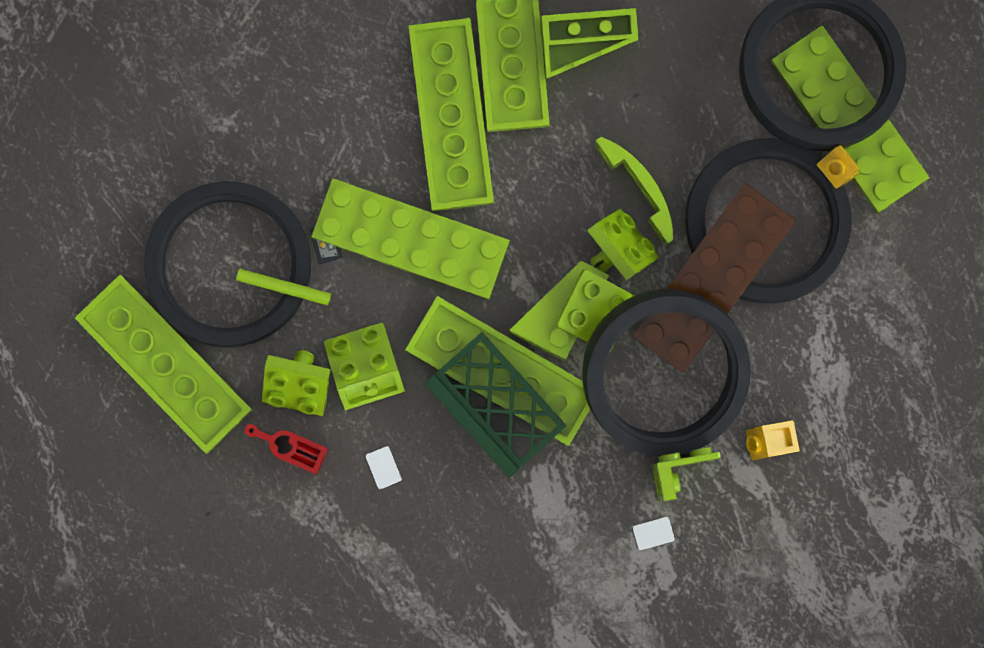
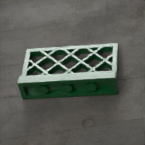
M483 332L478 334L424 383L509 478L567 427L562 419ZM480 341L490 350L489 364L471 363L472 349ZM467 354V362H458ZM494 356H495L502 364H493V362H494ZM453 366H467L466 385L453 384L445 373ZM471 367L489 368L488 386L470 385ZM493 368H505L511 373V387L492 386ZM515 379L523 388L515 387ZM457 388L466 389L465 396ZM470 389L488 390L487 408H475L469 402ZM492 390L510 391V409L491 408ZM514 392L529 393L533 398L532 411L513 410ZM536 402L544 411H536ZM479 412H487V421ZM491 413L509 414L508 432L495 431L490 425ZM513 414L532 415L531 433L512 432ZM536 415L549 416L557 426L549 434L535 433ZM501 436H508V444ZM512 436L531 437L530 451L521 459L511 449ZM534 438H543L534 446Z

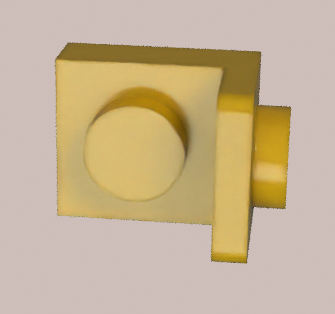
M841 145L834 148L816 164L836 189L860 173L858 165Z
M793 420L746 430V446L750 452L751 460L800 451Z

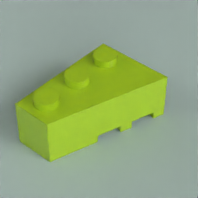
M636 8L543 15L540 17L546 79L638 40Z
M580 261L509 330V334L565 362L577 337L557 327L556 322L583 269L589 270L605 280L608 279L609 275Z

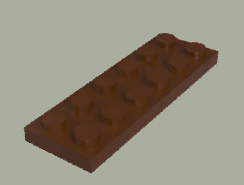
M744 183L667 289L683 290L697 294L716 304L728 314L797 220L750 185ZM667 312L646 317L633 336L684 373L712 336L715 329L695 316L685 313Z

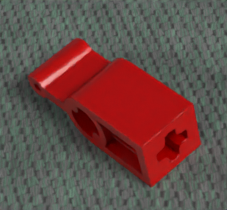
M247 424L244 430L245 434L249 437H259L268 441L270 451L277 458L318 475L329 450L322 445L285 430L278 431L273 436L260 431V428L253 424ZM284 436L290 437L289 443L293 445L291 451L287 454H281V447L277 445L278 440ZM299 450L306 452L312 456L317 457V460L309 458L298 452Z

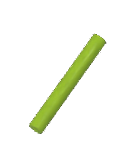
M240 268L237 273L236 281L327 306L331 299V293Z

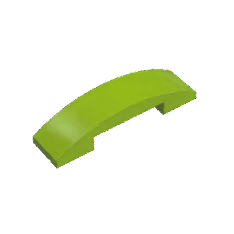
M598 138L594 146L610 169L613 170L623 164L656 211V214L651 216L647 222L666 247L673 241V228L667 204L658 185L645 167L628 151L608 139Z

